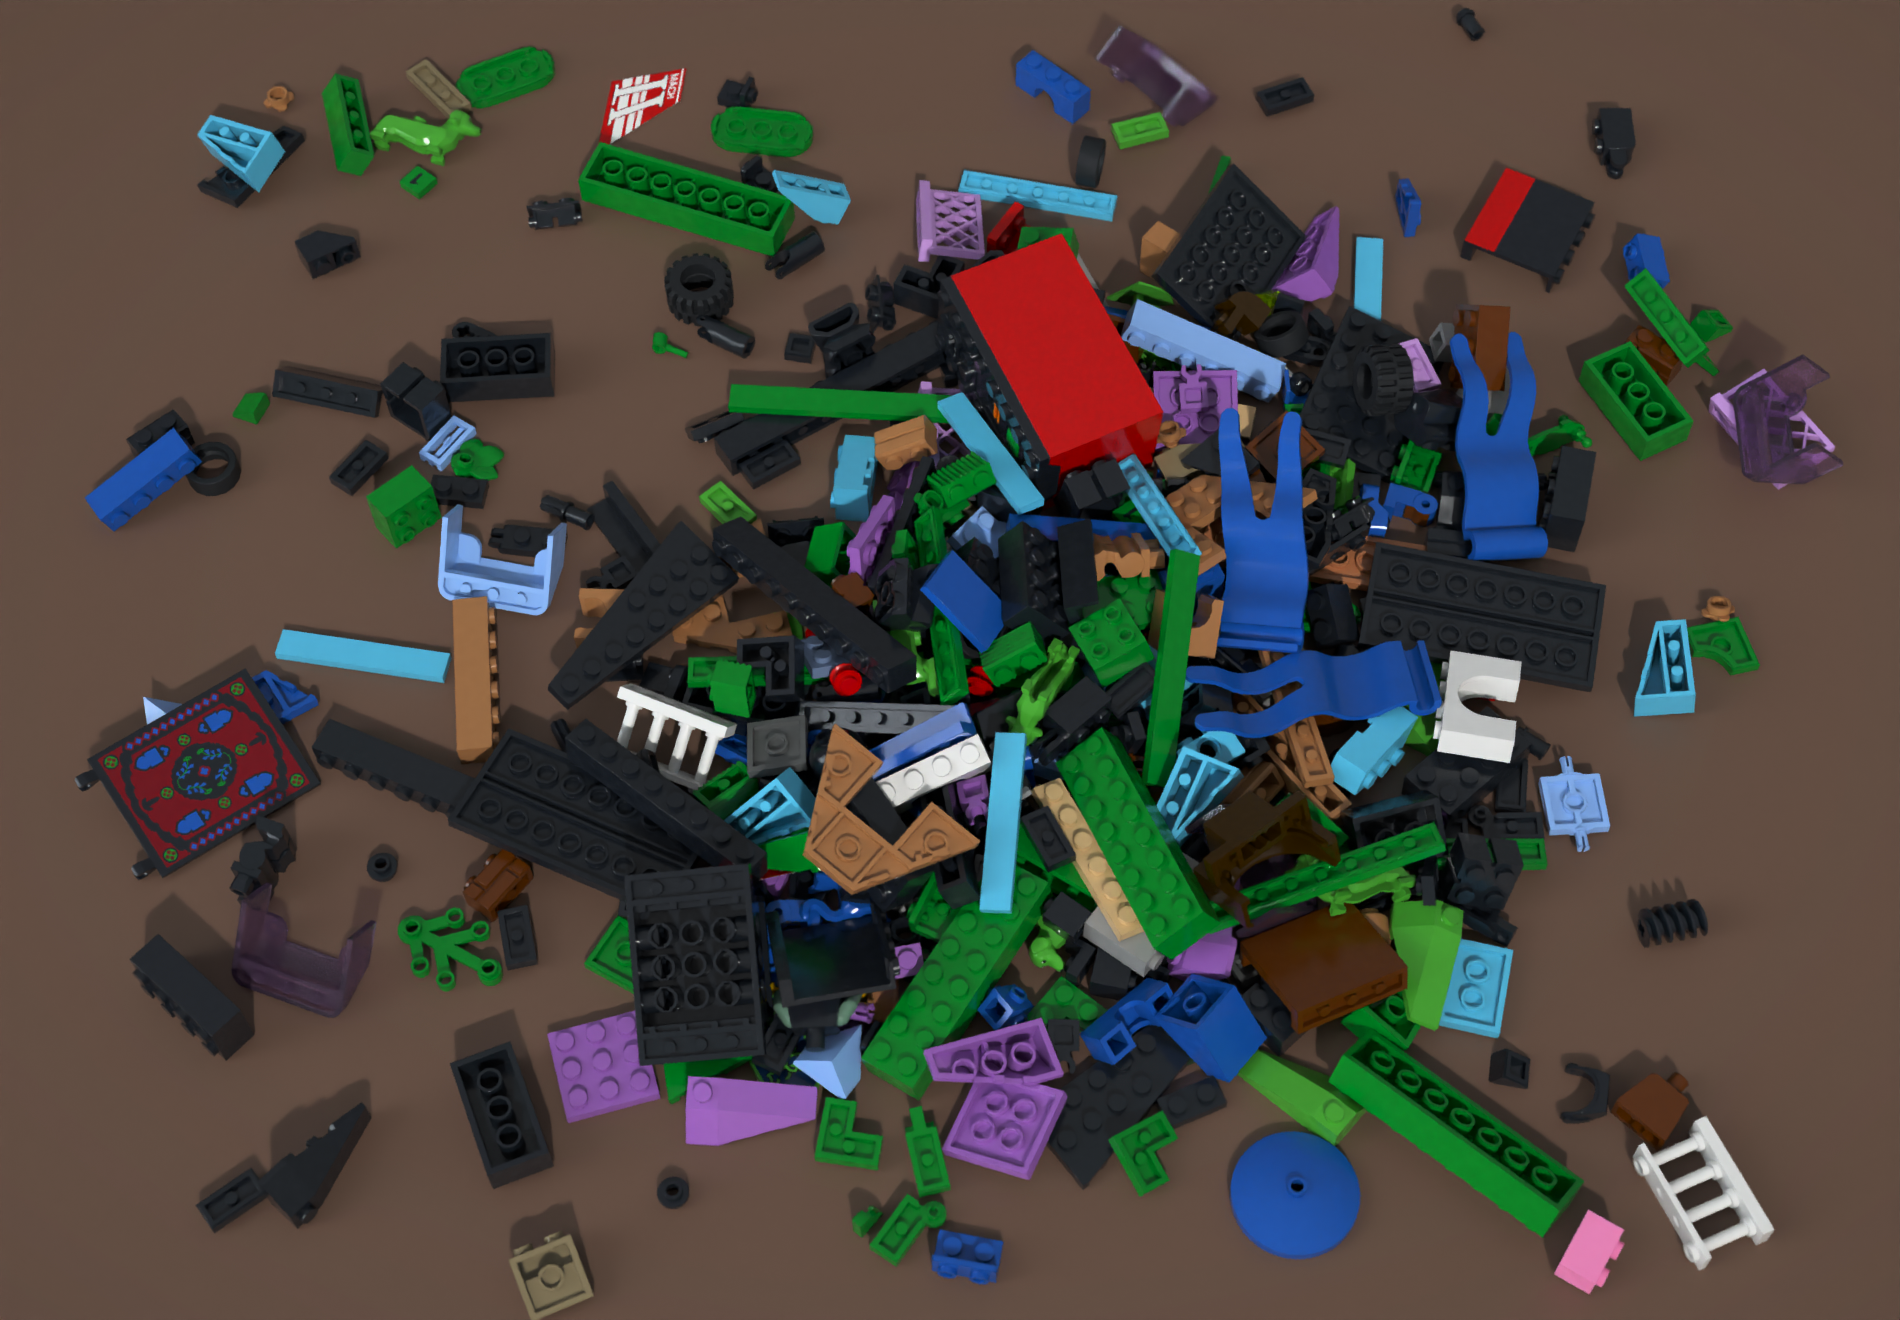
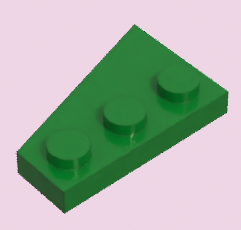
M753 1056L663 1064L669 1103L672 1105L681 1100L680 1097L687 1094L688 1076L715 1078L722 1073L726 1075L752 1060Z

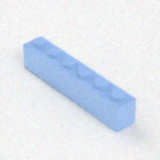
M1139 299L1136 300L1128 311L1121 333L1122 340L1131 345L1145 349L1158 357L1166 358L1180 366L1186 365V368L1196 371L1197 364L1201 365L1202 371L1237 370V390L1252 395L1256 399L1269 403L1280 390L1286 363Z

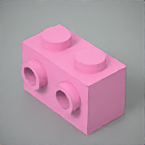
M1588 1210L1554 1275L1588 1294L1591 1293L1595 1285L1601 1288L1610 1272L1609 1269L1605 1268L1609 1258L1616 1260L1625 1244L1619 1240L1624 1229Z

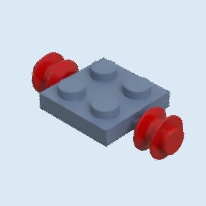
M807 628L805 632L806 639L801 641L804 642V664L812 679L829 676L830 683L837 694L841 696L855 694L862 685V677L858 673L860 670H856L850 662L841 655H838L833 648L824 641H821Z

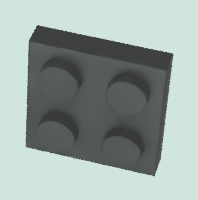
M806 715L747 723V773L750 779L779 775L789 767L794 772L809 770L808 720Z

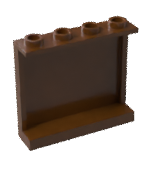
M1344 902V906L1347 909L1346 913L1332 917L1329 912L1331 905L1240 942L1241 965L1245 967L1252 964L1291 1012V1027L1297 1034H1301L1408 989V966L1354 904Z

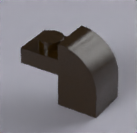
M1237 292L1214 306L1220 313L1214 318L1213 323L1215 325L1210 331L1226 336L1236 328L1243 336H1246L1261 327L1272 309L1251 292Z

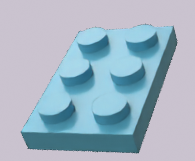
M1465 939L1460 940L1439 1026L1498 1039L1513 950Z

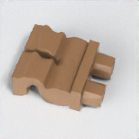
M1093 533L1097 582L1105 576L1104 567L1107 563H1113L1122 578H1131L1138 574L1141 577H1150V569L1165 568V552L1163 548H1159L1157 539L1144 540L1140 533H1131V538L1122 535L1111 541L1108 535L1100 536Z

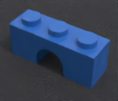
M1032 50L1016 64V86L1034 98L1043 91L1047 92L1054 103V112L1071 124H1074L1090 110L1091 89L1036 51Z
M1146 978L1081 1032L1080 1036L1092 1057L1096 1060L1115 1065L1136 1047L1131 1037L1135 1031L1148 1025L1159 1027L1160 1025L1156 1022L1154 1016L1173 996L1168 983Z

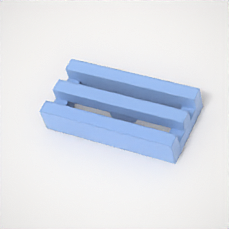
M453 415L419 452L420 459L423 461L427 460L431 466L436 465L437 469L442 472L449 465L452 457L459 453L460 446L464 442L473 439L477 434L475 427ZM459 426V428L454 432V434L452 436H449L455 430V428ZM443 442L441 448L434 455H431Z

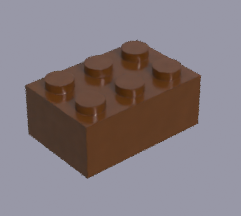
M1456 304V310L1452 316V322L1455 326L1454 335L1460 333L1467 338L1473 359L1485 378L1487 389L1504 391L1510 306ZM1452 357V366L1448 373L1451 382L1450 387L1463 389L1461 376Z

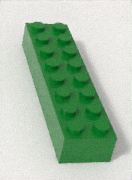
M599 142L578 179L583 201L772 257L777 254L795 220L794 203L784 195Z
M1101 727L1055 763L1153 949L1173 960L1221 924L1120 739Z
M1016 865L1012 914L981 913L979 910L980 900L962 906L861 1056L867 1071L919 1101L933 1081L923 1051L960 1040L978 1013L977 1009L987 998L988 993L995 987L1042 916L1044 905L1053 896L1049 882ZM981 878L980 881L978 882L979 891H980V896H981L982 878Z
M1372 1028L1342 1055L1328 1080L1341 1093L1352 1098L1363 1106L1367 1112L1374 1114L1389 1125L1393 1131L1400 1133L1415 1144L1418 1149L1433 1157L1448 1171L1455 1173L1470 1184L1474 1190L1481 1192L1496 1203L1500 1209L1511 1214L1529 1230L1534 1231L1542 1238L1568 1208L1584 1183L1583 1179Z

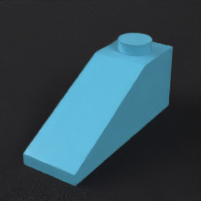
M774 170L772 173L778 191L810 217L821 223L839 224L851 202L845 184Z

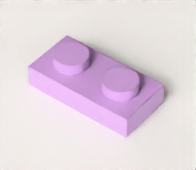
M1418 338L1398 343L1406 349L1411 360L1414 375L1413 393L1437 390L1442 383Z

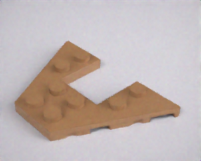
M1200 475L1165 497L1202 553L1200 555L1198 576L1227 558L1224 548L1199 532L1200 529L1221 517L1222 486L1221 477ZM1250 481L1256 515L1259 519L1265 520L1271 515L1276 484ZM1303 487V508L1318 499L1315 489Z
M761 518L757 519L751 525L765 535ZM719 557L737 576H739V578L744 577L741 573L734 570L731 567V565L728 564L724 559ZM721 595L674 630L672 634L674 642L694 643L699 647L705 648L715 646L727 648L729 652L737 653V639L791 636L792 631L785 611L730 623L723 595Z
M834 724L804 847V857L853 895L966 852L979 845L980 840L933 802L927 806L893 846L849 811L846 806L882 767L883 762L837 724Z

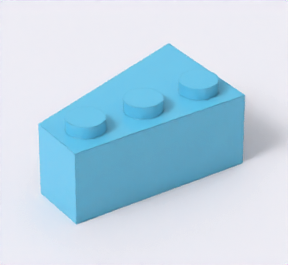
M213 115L209 116L197 134L215 158L258 193L285 153L272 132Z
M845 435L843 445L838 447L837 460L839 465L838 468H835L834 491L831 493L830 507L835 508L837 520L866 522L870 516L878 460L875 457V437Z
M1686 619L1656 621L1638 692L1635 697L1634 717L1694 713L1696 693Z
M1402 706L1378 717L1369 718L1367 722L1371 725L1362 733L1357 730L1336 753L1331 763L1335 777L1334 782L1353 795L1359 793L1363 788L1369 789L1378 776L1382 778L1391 765L1395 767L1401 761L1405 753L1402 748L1418 716Z
M1184 746L1157 804V808L1179 847L1188 840L1244 777L1239 768Z
M789 767L724 821L753 843L759 844L770 838L780 835L784 836L801 828H809L816 798L793 769Z

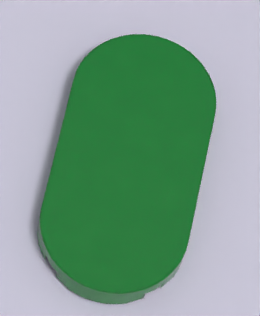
M535 47L520 48L466 68L460 74L459 80L456 81V89L471 103V107H491L548 85L555 75L554 61L552 56L545 50L539 51Z
M730 107L725 109V112L721 115L718 113L711 123V133L714 142L720 148L731 152L793 157L804 153L813 142V127L811 123L806 121V117L796 112Z

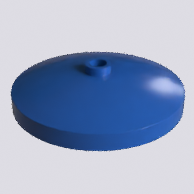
M1287 1131L1266 1136L1255 1142L1244 1152L1233 1172L1230 1185V1203L1237 1224L1255 1245L1279 1257L1308 1259L1331 1251L1350 1233L1359 1211L1360 1187L1352 1165L1334 1145L1309 1133ZM1292 1188H1295L1296 1190L1300 1189L1301 1191L1295 1192L1292 1190Z

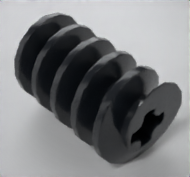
M1689 899L1686 903L1679 901L1675 905L1669 903L1664 904L1663 907L1654 906L1651 910L1644 908L1638 913V934L1644 948L1649 947L1650 938L1653 939L1655 945H1661L1662 935H1664L1667 943H1672L1673 933H1676L1677 938L1682 941L1685 940V931L1688 932L1691 938L1697 937V928H1699L1703 936H1706L1708 932V921L1705 911L1696 899Z

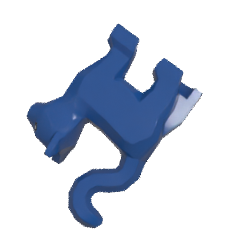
M821 870L814 873L813 885L808 888V894L832 889L838 890V910L832 911L823 901L813 898L806 899L800 904L799 915L803 921H808L810 911L816 910L825 920L839 922L872 916L870 903L840 901L839 890L841 886ZM886 913L887 922H890L891 919L887 917Z

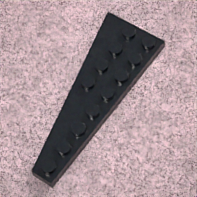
M682 521L679 522L548 685V691L569 710L736 585L739 576Z
M1226 978L1218 980L1221 982L1231 984ZM1148 1025L1134 1035L1132 1039L1136 1047L1115 1065L1098 1061L1059 1089L1065 1091L1068 1098L1046 1145L1083 1190L1090 1185L1091 1180L1100 1169L1104 1168L1109 1158L1113 1155L1114 1150L1108 1140L1139 1123L1140 1120L1142 1121L1156 1104V1099L1162 1097L1171 1082L1184 1070L1191 1059L1161 1026Z

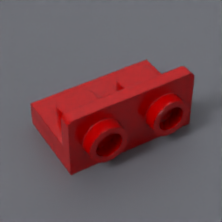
M1015 201L987 236V253L990 250H1002L1004 255L1017 251L1021 227H1032L1025 224L1024 205Z

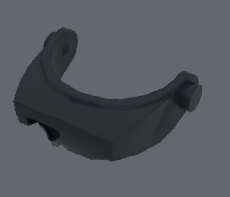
M1576 1063L1566 1065V1073L1588 1079L1595 1086V1093L1588 1106L1575 1112H1561L1560 1119L1567 1124H1580L1607 1115L1610 1075L1597 1069L1580 1067Z

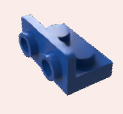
M939 1230L935 1254L932 1257V1271H936L939 1276L945 1278L962 1276L968 1277L971 1282L977 1284L996 1283L1003 1241Z

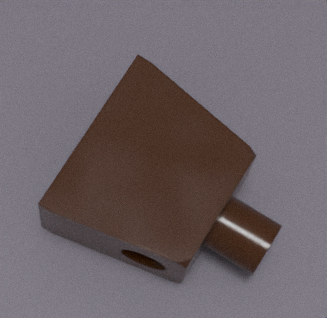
M1674 1072L1666 1081L1657 1073H1652L1616 1100L1611 1113L1656 1151H1660L1689 1104V1100L1681 1094L1688 1087V1081L1677 1072Z

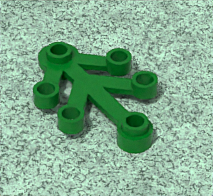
M454 907L449 909L445 916L426 921L420 916L406 917L400 922L397 932L400 940L410 945L413 958L410 967L414 976L423 978L431 971L430 964L424 957L422 944L424 943L433 948L438 970L436 982L439 989L451 991L456 986V979L451 972L448 957L477 971L479 980L486 986L497 985L502 980L503 970L497 960H483L458 947V945L473 941H486L491 935L488 924L484 921H477L471 926V929L441 937L431 933L447 927L457 929L464 925L465 916L460 908ZM460 915L457 921L450 920L452 916ZM418 927L416 931L408 932L409 928ZM478 929H486V931L483 934H476V931ZM417 965H426L423 970H416ZM487 967H494V970L492 972H484V970ZM444 978H451L448 984L441 983Z

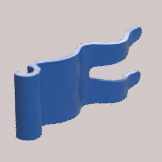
M1510 332L1508 335L1506 365L1510 376L1509 395L1497 433L1494 436H1490L1486 433L1489 398L1485 378L1473 359L1467 338L1463 334H1455L1450 339V347L1454 364L1463 384V402L1456 428L1455 452L1462 469L1465 484V503L1462 519L1464 540H1471L1472 552L1467 557L1470 560L1481 562L1542 558L1547 552L1548 538L1542 527H1536L1539 481L1537 468L1528 446V431L1536 400V380L1534 371L1525 355L1522 338L1516 332Z
M1227 408L1221 414L1218 437L1222 486L1221 518L1227 558L1226 584L1222 598L1224 604L1220 623L1221 633L1220 637H1218L1217 647L1300 654L1303 648L1305 634L1303 616L1308 595L1309 567L1303 522V482L1300 452L1302 418L1293 411L1286 413L1283 418L1278 444V470L1271 515L1265 520L1259 519L1255 512L1252 488L1240 435V415L1233 408Z
M1389 641L1349 656H1330L1318 651L1306 650L1301 651L1300 654L1291 653L1263 669L1248 673H1234L1214 666H1190L1186 669L1185 679L1190 683L1217 685L1231 692L1243 695L1267 693L1294 681L1302 684L1301 688L1295 690L1272 707L1257 713L1238 714L1228 711L1202 713L1195 718V726L1201 731H1225L1245 738L1267 737L1314 715H1330L1343 720H1365L1408 705L1413 714L1425 716L1436 712L1437 708H1440L1442 704L1441 695L1424 641H1417L1416 646L1407 651L1403 650L1401 641Z

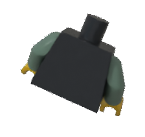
M774 982L770 984L773 993L774 1011L784 1026L792 1028L795 1035L806 1036V1050L809 1052L824 1051L825 1035L839 1034L841 1026L848 1023L861 998L866 996V994L782 1008L779 988L775 986Z

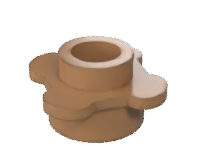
M282 86L272 87L267 92L268 99L264 100V105L267 108L273 107L280 112L286 111L289 102L294 100V94L287 92L286 88Z
M1165 421L1161 423L1157 443H1162L1167 448H1174L1178 445L1179 440L1186 436V429L1179 428V424L1175 421Z
M1713 596L1708 599L1707 607L1702 609L1701 614L1713 621L1727 622L1730 620L1729 615L1735 612V607L1731 605V601L1726 597Z

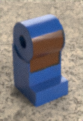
M1390 483L1383 508L1389 513L1390 521L1392 516L1411 520L1417 526L1425 527L1433 522L1438 502L1433 496L1422 491Z

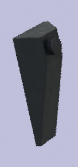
M1310 468L1302 481L1303 487L1315 489L1318 499L1303 508V522L1309 570L1320 567L1331 547L1337 479Z
M362 1102L334 1121L328 1129V1134L319 1138L313 1136L306 1141L307 1148L297 1156H294L292 1153L288 1154L258 1181L271 1204L297 1229L302 1224L309 1223L316 1216L318 1209L324 1203L369 1124L371 1116Z

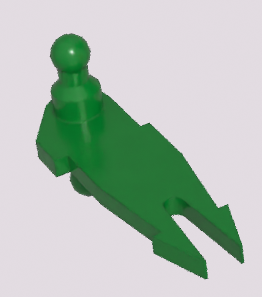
M1561 415L1558 418V426L1528 438V446L1531 455L1535 456L1559 449L1561 445L1573 441L1581 442L1583 447L1589 448L1592 445V440L1586 436L1585 427L1580 422L1569 419L1567 415Z

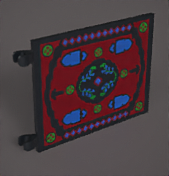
M246 668L88 758L87 761L92 770L84 772L75 778V782L81 791H86L101 781L149 858L131 867L134 876L138 880L147 877L155 869L158 870L162 878H165L254 825L257 815L267 817L321 785Z

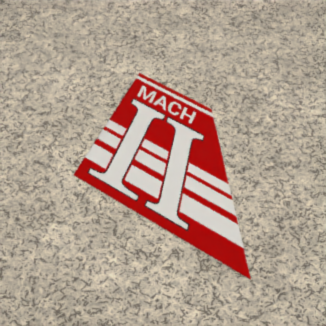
M686 68L612 81L599 142L610 145L681 100Z

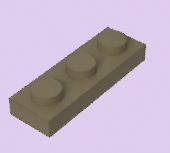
M427 59L405 71L407 79L447 119L450 118V114L455 110H461L465 113L472 110L471 103Z

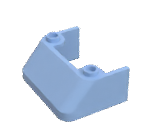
M457 504L442 517L438 589L444 598L452 601L455 599L487 596L490 607L530 615H540L549 608L564 565L567 523L561 522L548 535L547 548L542 549L536 555L533 567L483 558L480 540L473 534L461 532L463 505Z

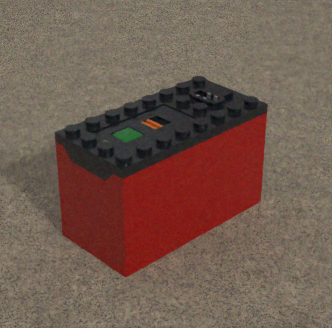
M1062 233L940 280V292L937 293L939 300L937 335L934 336L936 346L939 351H944L950 372L956 373L959 379L960 391L964 395L967 394L971 401L970 403L1044 497V506H1041V511L1055 506L1053 500L1059 494L1063 481L1069 473L1076 470L1081 472L1090 471L1091 465L1097 461L1105 459L1108 462L1116 459L1117 463L1134 453L1145 469L1152 466L1163 410Z

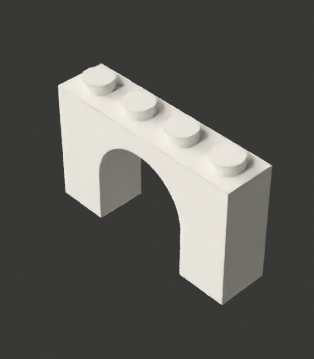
M1450 651L1449 661L1442 662L1440 679H1445V681H1440L1439 692L1443 701L1440 708H1437L1435 718L1441 719V721H1435L1433 738L1438 739V752L1510 763L1515 742L1516 721L1479 715L1467 709L1461 702L1470 698H1488L1515 703L1520 683L1521 661Z
M977 734L876 783L899 815L914 808L912 802L937 788L960 779H970L992 771L993 762L987 753L988 751L983 741Z

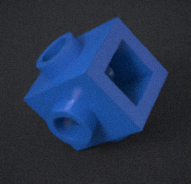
M1016 984L999 985L988 993L987 998L977 1010L994 1030L1027 1022V1015L1034 1008V1005L1027 998L1026 992L1016 986Z

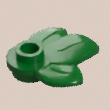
M471 439L464 442L460 446L459 453L452 457L451 467L453 472L459 477L468 478L473 476L476 479L493 480L498 478V473L493 466L498 464L505 454L495 446H483L481 439Z

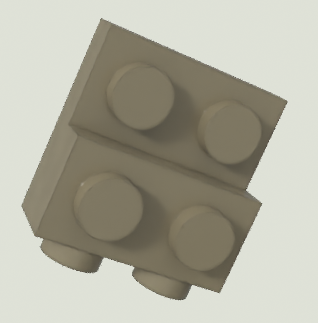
M562 1230L544 1237V1245L533 1249L532 1244L529 1243L512 1250L515 1257L508 1259L531 1320H538L594 1296L571 1234L564 1236Z

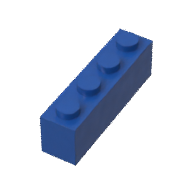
M172 428L87 495L85 499L98 518L111 530L115 531L125 525L139 511L148 507L153 500L163 492L168 491L177 481L192 472L203 461L188 441L176 429Z

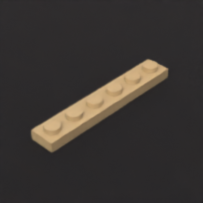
M1058 778L1033 788L1032 796L1039 808L1041 809L1045 806L1050 808L1076 854V861L1072 863L1118 941L1120 942L1144 932L1086 820L1062 780Z

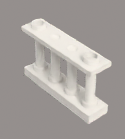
M632 683L620 686L617 698L626 701L627 710L617 742L627 749L638 711L642 708L651 710L654 716L644 749L656 752L665 720H669V718L679 721L678 725L681 727L669 765L657 761L660 774L668 780L688 787V791L692 794L693 790H698V787H703V784H707V776L718 742L723 738L733 736L737 724ZM698 728L706 731L707 740L696 775L694 776L681 771L680 767L691 732Z
M1707 1116L1693 1123L1688 1132V1139L1654 1154H1651L1646 1144L1643 1143L1638 1146L1633 1155V1164L1637 1173L1645 1177L1682 1240L1686 1257L1690 1262L1696 1264L1699 1271L1704 1269L1711 1260L1712 1256L1709 1251L1745 1235L1751 1237L1754 1244L1758 1245L1767 1241L1775 1230ZM1694 1150L1701 1153L1706 1162L1705 1167L1667 1182L1659 1165ZM1711 1178L1717 1180L1723 1190V1195L1684 1211L1675 1194ZM1724 1208H1734L1740 1218L1739 1224L1703 1240L1700 1238L1692 1224L1693 1222Z

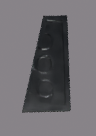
M284 125L272 133L285 151L272 173L305 142L302 133ZM224 166L215 172L217 176L209 182L204 179L197 184L200 192L236 208L255 191L243 179Z

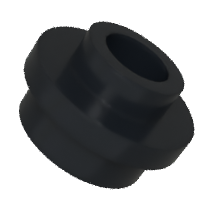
M384 852L375 854L367 863L369 876L379 882L391 880L398 869L395 857ZM387 863L384 868H377L380 864Z
M679 1177L664 1179L657 1189L659 1202L668 1209L682 1207L688 1201L690 1195L688 1184ZM670 1188H677L679 1190L675 1196L667 1194Z

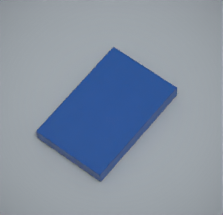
M953 550L948 552L920 590L983 653L988 650L1004 627L1002 602Z

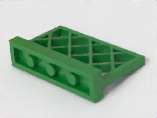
M1645 268L1624 285L1687 368L1697 362L1713 377L1720 372L1706 354L1710 351L1708 346L1650 271Z

